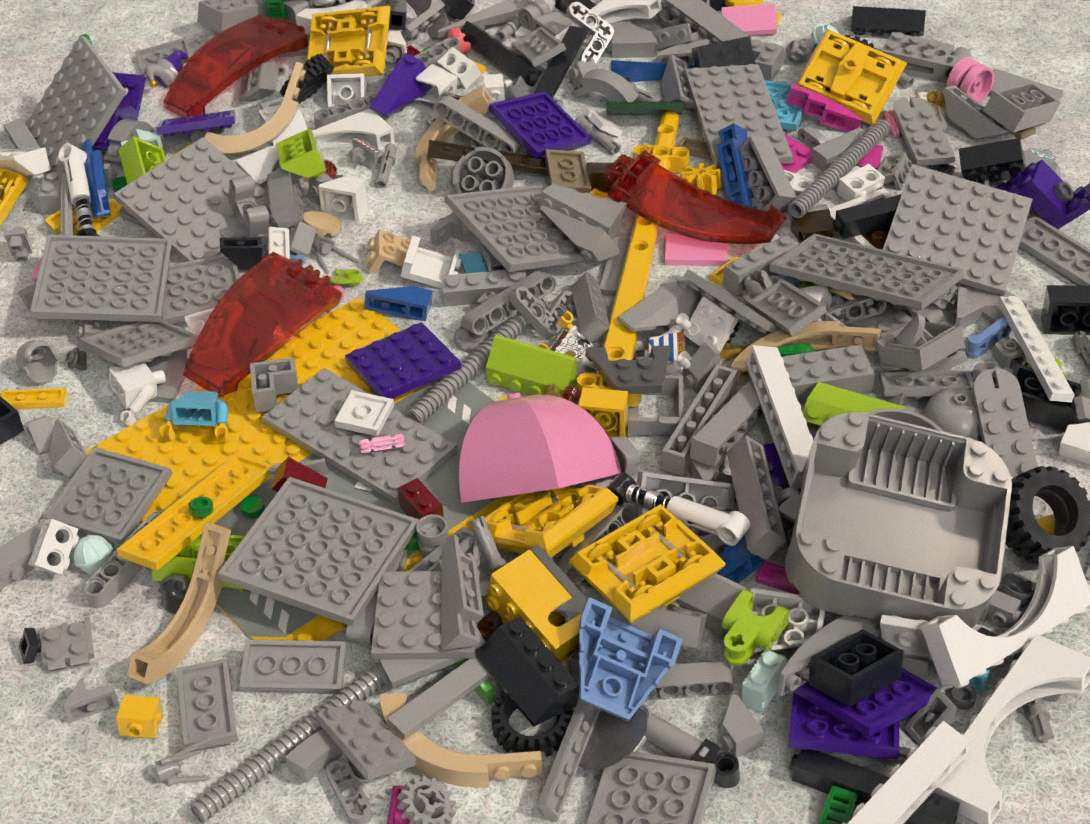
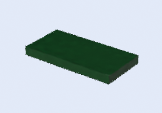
M607 102L606 111L607 115H662L666 111H673L677 115H682L683 102Z

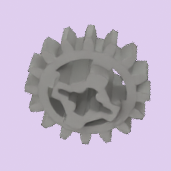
M423 775L420 780L413 777L410 782L403 786L401 793L397 797L401 801L397 808L404 810L401 818H408L410 820L409 824H450L453 821V816L456 814V811L452 809L456 805V801L449 799L452 792H445L443 790L445 787L444 783L437 785L436 778L434 777L429 782L426 776Z

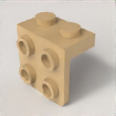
M379 229L374 238H370L367 244L368 256L366 262H368V272L377 273L385 260L403 267L411 241Z

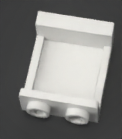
M412 236L400 277L443 289L441 276L458 274L454 270L458 271L462 260L458 258L460 250L455 251L454 257L418 247L420 238Z

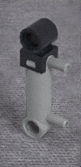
M642 704L640 706L647 716V729L642 741L634 752H639L646 741L676 758L715 764L716 773L714 781L722 788H732L739 783V760L733 753L722 752V747L708 739L702 742L651 713L647 705ZM723 769L731 770L729 772H722Z

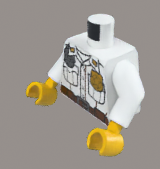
M566 311L558 319V325L568 330L562 331L550 349L543 343L538 347L576 357L577 376H579L586 367L595 369L593 361L585 357L586 347H593V344L585 338L576 325L573 326L571 324L573 315Z

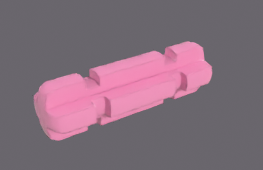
M885 111L883 119L890 124L891 137L900 138L901 131L894 118L893 111Z
M400 433L394 434V437H390V435L375 437L370 441L369 439H362L359 441L361 453H368L370 450L375 452L392 449V446H395V448L404 447L405 440L403 434Z

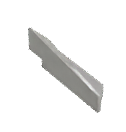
M453 535L442 546L441 649L443 650L478 645L480 638L475 621L479 622L484 617L476 559L471 553L464 554L459 547V538L456 535Z

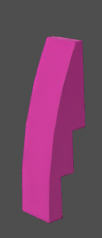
M792 84L786 103L803 108L802 113L819 118L820 124L847 133L859 128L862 118L844 106L798 85Z

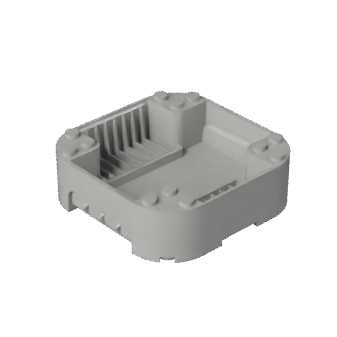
M849 412L839 414L827 420L818 429L802 472L804 478L793 534L785 558V569L790 584L793 583L800 592L799 596L807 603L818 609L843 616L853 617L856 615L881 621L882 615H897L902 618L922 619L929 622L937 616L957 615L965 624L973 628L981 618L1001 579L1012 491L1011 476L1004 461L983 442L873 414Z

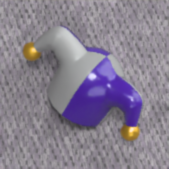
M175 50L168 57L159 59L155 64L147 65L144 71L150 81V87H156L158 81L163 87L167 88L176 80L185 76L180 60L189 61L192 56H188L181 50Z

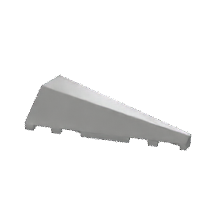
M505 0L435 31V35L437 38L447 37V33L453 27H458L461 31L466 21L479 26L483 30L485 25L510 22L517 16L518 9L511 0Z

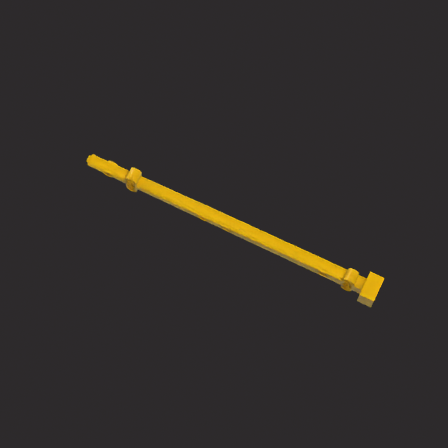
M666 111L661 115L654 145H637L633 148V167L636 170L647 171L609 319L610 328L606 331L602 346L606 347L609 361L619 359L633 360L638 331L632 332L618 321V317L645 299L669 173L685 172V167L689 166V150L683 147H674L680 119L677 113L673 111ZM596 370V373L580 374L577 378V396L580 400L578 406L587 411L599 423L608 437L626 436L628 407L638 406L642 401V393L628 394V391L612 390L603 379V373L600 370Z

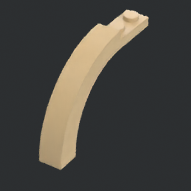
M295 63L283 101L277 112L268 122L251 132L241 135H219L207 131L205 139L225 156L252 153L276 140L290 125L299 108V102L293 101V99L298 98L300 88L297 87L299 82L304 80L306 74L304 64Z
M482 85L464 95L458 101L482 115L489 111L488 108L490 103H492V98ZM438 117L422 136L414 157L420 168L419 181L422 186H426L429 192L436 189L439 161L438 158L427 157L429 140L449 143L459 132L458 129Z
M840 321L811 322L801 332L792 336L781 329L749 345L736 357L730 368L737 370V385H746L751 380L746 360L753 345L782 347L810 343L813 350L862 345L864 351L878 352L877 340L882 338L881 329L840 326Z
M205 523L192 579L180 608L159 637L148 646L132 652L127 677L147 685L156 682L171 672L196 643L211 617L223 585V581L218 580V572L223 566L231 533L230 529L213 523Z
M406 692L380 694L383 722L414 754L416 761L413 767L431 778L434 777L438 781L461 787L490 788L489 779L493 778L505 780L509 777L523 776L525 778H532L536 775H543L541 751L492 755L463 754L437 745L423 735L420 730L404 740L387 724V718L407 704Z

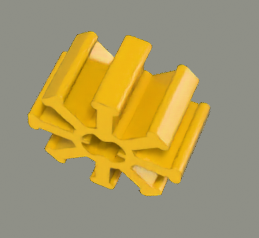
M698 163L697 169L687 166L685 167V172L681 171L680 173L682 192H685V195L688 197L697 193L698 198H704L705 192L715 195L717 194V189H722L720 169H717V165L711 164V166L705 168V163Z

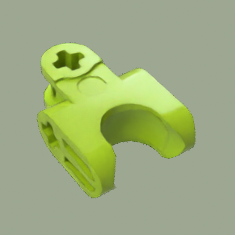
M747 589L742 590L727 611L722 622V628L728 631L724 638V658L731 665L740 666L750 659L757 646L769 651L787 626L790 610L778 606L767 616L755 615L751 612L754 606V593Z

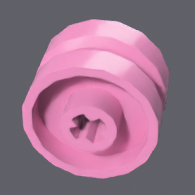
M965 57L951 70L946 87L956 86L980 103L989 94L994 83L995 74L993 69L986 65L980 64L971 57Z

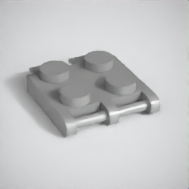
M85 618L83 622H75L73 624L62 623V626L45 629V627L39 628L42 665L44 669L48 668L49 674L67 671V664L71 663L72 669L90 666V659L94 658L90 618Z

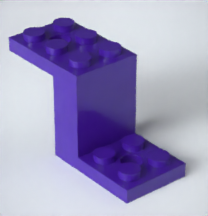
M112 72L123 88L128 89V93L114 111L94 143L93 149L108 150L110 145L108 136L119 121L123 119L138 121L146 82L144 75Z
M1042 159L1037 163L1029 164L1023 172L1015 173L1008 182H1002L996 187L1000 190L1031 198V207L1048 224L1056 229H1060L1090 210V182L1084 187H1078L1073 191V198L1063 203L1054 194V186L1063 180Z

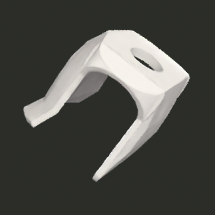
M434 64L430 65L416 77V80L434 86L426 96L416 98L414 101L422 100L435 104L443 98L445 92L456 94L458 76Z

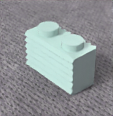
M763 650L761 657H758L756 664L749 671V675L742 682L741 700L746 706L762 713L765 711L777 692L780 673L787 664L786 657L772 651Z

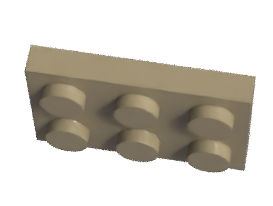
M545 150L544 156L550 185L553 183L576 189L577 192L581 193L591 192L592 188L584 152Z

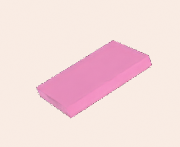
M775 4L722 7V16L748 35L777 34Z
M666 234L665 265L723 266L727 263V235Z

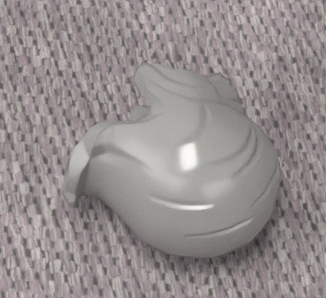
M28 341L17 350L16 363L19 369L27 374V378L30 379L32 384L43 385L49 383L57 375V361H59L57 351L46 341Z

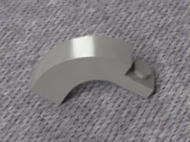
M605 69L588 71L575 84L576 88L571 92L574 98H578L588 92H598L606 96L610 102H633L638 97V94L628 81L617 73Z
M132 119L119 121L108 136L110 145L104 160L107 163L122 165L118 150L121 147V142L129 140L133 136L137 137L136 129L154 133L153 127L147 122Z

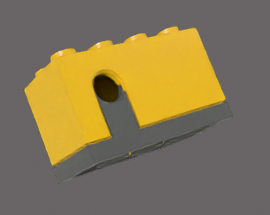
M539 544L491 574L486 602L491 610H496L502 617L504 624L521 617L560 663L568 659L578 649L579 621L587 598Z

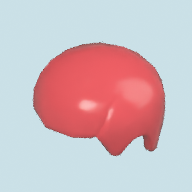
M453 27L447 33V38L455 37L459 40L462 54L470 52L471 44L463 40L465 34L461 33L458 27Z

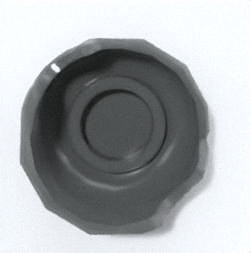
M1008 573L1001 576L997 591L1021 600L1020 607H1023L1032 600L1035 589L1032 590L1031 581H1024L1019 576Z
M171 574L165 577L158 589V593L162 594L161 606L169 613L176 614L191 581L187 577L178 574Z

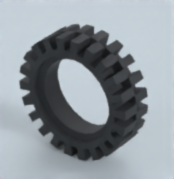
M323 54L312 56L304 64L306 74L304 80L298 84L297 88H300L298 98L293 99L299 102V104L310 98L313 93L315 94L317 89L321 88L322 84L327 81V75H331L333 72V65ZM291 75L288 77L289 79L284 82V85L281 87L280 94L283 97L287 90Z
M502 691L500 693L501 699H495V706H492L491 710L493 735L497 739L498 745H503V750L507 753L511 749L512 753L544 751L546 757L552 755V748L558 752L573 715V708L557 715L556 723L549 731L541 735L526 736L516 732L510 726L509 718L518 708L507 694Z

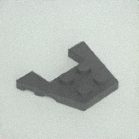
M671 345L651 346L650 354L652 360L642 358L640 360L619 359L616 361H609L606 347H586L585 357L591 359L594 368L603 373V379L612 390L628 391V394L661 393L671 354Z

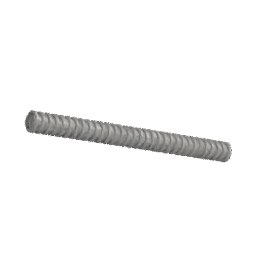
M878 120L789 204L788 210L791 216L794 218L803 217L839 182L840 178L846 176L890 133V124L885 120Z
M545 298L540 299L539 302L548 310V301ZM532 308L533 314L538 317L537 311ZM520 312L507 320L494 334L461 362V369L446 375L424 397L417 401L411 409H408L406 412L407 417L423 424L486 366L496 335L515 340L531 323Z
M376 663V667L372 666L370 671L364 672V676H359L358 680L352 681V685H347L345 689L340 690L339 694L333 696V699H328L327 704L323 703L321 705V709L317 708L314 713L308 715V718H303L302 723L298 722L295 725L296 728L291 727L289 733L285 732L283 737H278L276 742H271L270 747H265L263 752L257 753V757L253 756L250 762L246 761L244 767H238L237 772L233 771L230 774L231 777L226 776L224 782H218L217 787L214 786L210 789L211 792H205L204 797H199L197 802H192L190 809L199 822L206 823L208 817L213 818L215 812H221V807L226 808L228 802H234V797L239 798L241 792H247L248 787L252 788L255 785L254 782H260L261 777L265 778L268 775L267 772L271 773L274 771V767L278 768L281 765L280 762L285 763V756L314 733L323 729L316 722L317 712L352 703L353 701L362 699L365 701L369 696L374 695L375 691H379L381 686H385L389 680L380 663Z

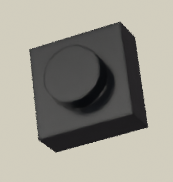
M24 628L19 643L24 664L34 663L37 653L41 651V639L37 638L35 628Z

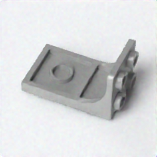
M406 0L417 15V18L405 27V31L401 32L406 42V47L412 42V38L415 40L419 38L423 33L422 31L425 30L427 32L433 25V22L440 17L439 13L445 6L441 0Z

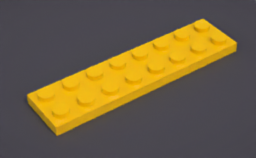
M236 453L117 548L118 557L158 571L203 533L205 523L214 524L271 477L269 468L272 465ZM207 497L213 501L214 511L206 517H193L189 513L188 504L194 498Z

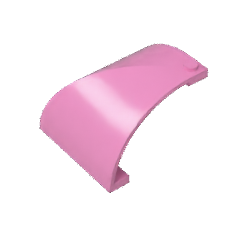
M520 393L508 394L506 400L496 401L485 406L469 425L463 441L459 463L461 503L557 489L622 472L617 454L609 437L599 423L580 406L569 400L552 395L539 394L521 397Z

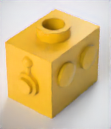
M124 695L116 716L119 736L156 738L160 722L163 719L160 697Z

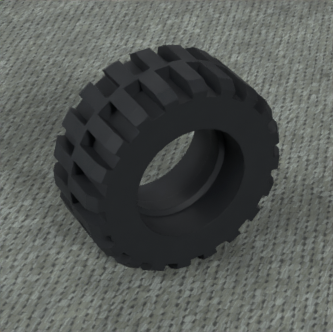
M1040 466L1011 479L1012 491L1005 544L1008 548H1013V553L1019 558L1025 556L1024 560L1027 562H1037L1039 564V557L1053 548L1074 546L1077 553L1089 541L1090 501H1088L1086 496L1088 493L1085 488L1079 486L1080 482L1075 477H1069L1070 474L1064 470L1058 471V468L1052 466ZM1035 496L1043 499L1053 511L1055 517V531L1053 535L1042 529L1034 517L1033 500Z

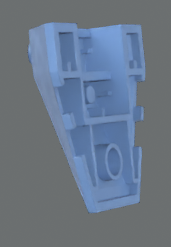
M588 597L579 621V700L625 721H629L676 662L683 639L660 628L652 636L610 617L613 607Z

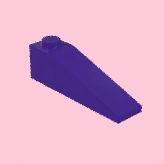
M405 53L392 70L369 109L386 117L401 109L402 105L413 103L417 97L426 96L434 85L416 80V77L426 69L423 61Z

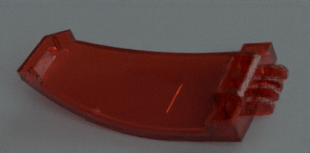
M259 14L222 31L202 45L189 58L172 83L163 101L164 108L182 117L206 114L205 106L212 99L252 69L279 54L289 51L295 53L308 47L307 35L304 33L305 28L302 26L297 27L295 23L286 21L284 18L274 19Z
M645 150L635 159L625 154L620 155L610 168L605 171V177L613 183L607 195L618 203L620 201L627 203L626 208L666 230L689 238L728 244L770 243L787 219L773 205L770 206L768 211L740 205L709 193L659 165L661 160Z
M272 252L244 273L220 299L194 344L184 368L183 376L207 391L217 392L218 397L237 391L239 382L251 373L250 363L266 361L324 312L329 313L339 305L342 292L329 284L330 276L326 275L320 278V270H314L311 265L303 268V260L298 259L293 262L284 256Z

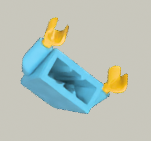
M186 391L179 398L170 402L164 420L166 423L159 428L163 439L168 433L170 440H173L176 436L172 427L173 424L216 426L217 424L218 427L215 429L216 441L218 442L219 436L225 435L226 442H228L229 433L228 428L225 427L228 425V406L222 399H218L217 392Z

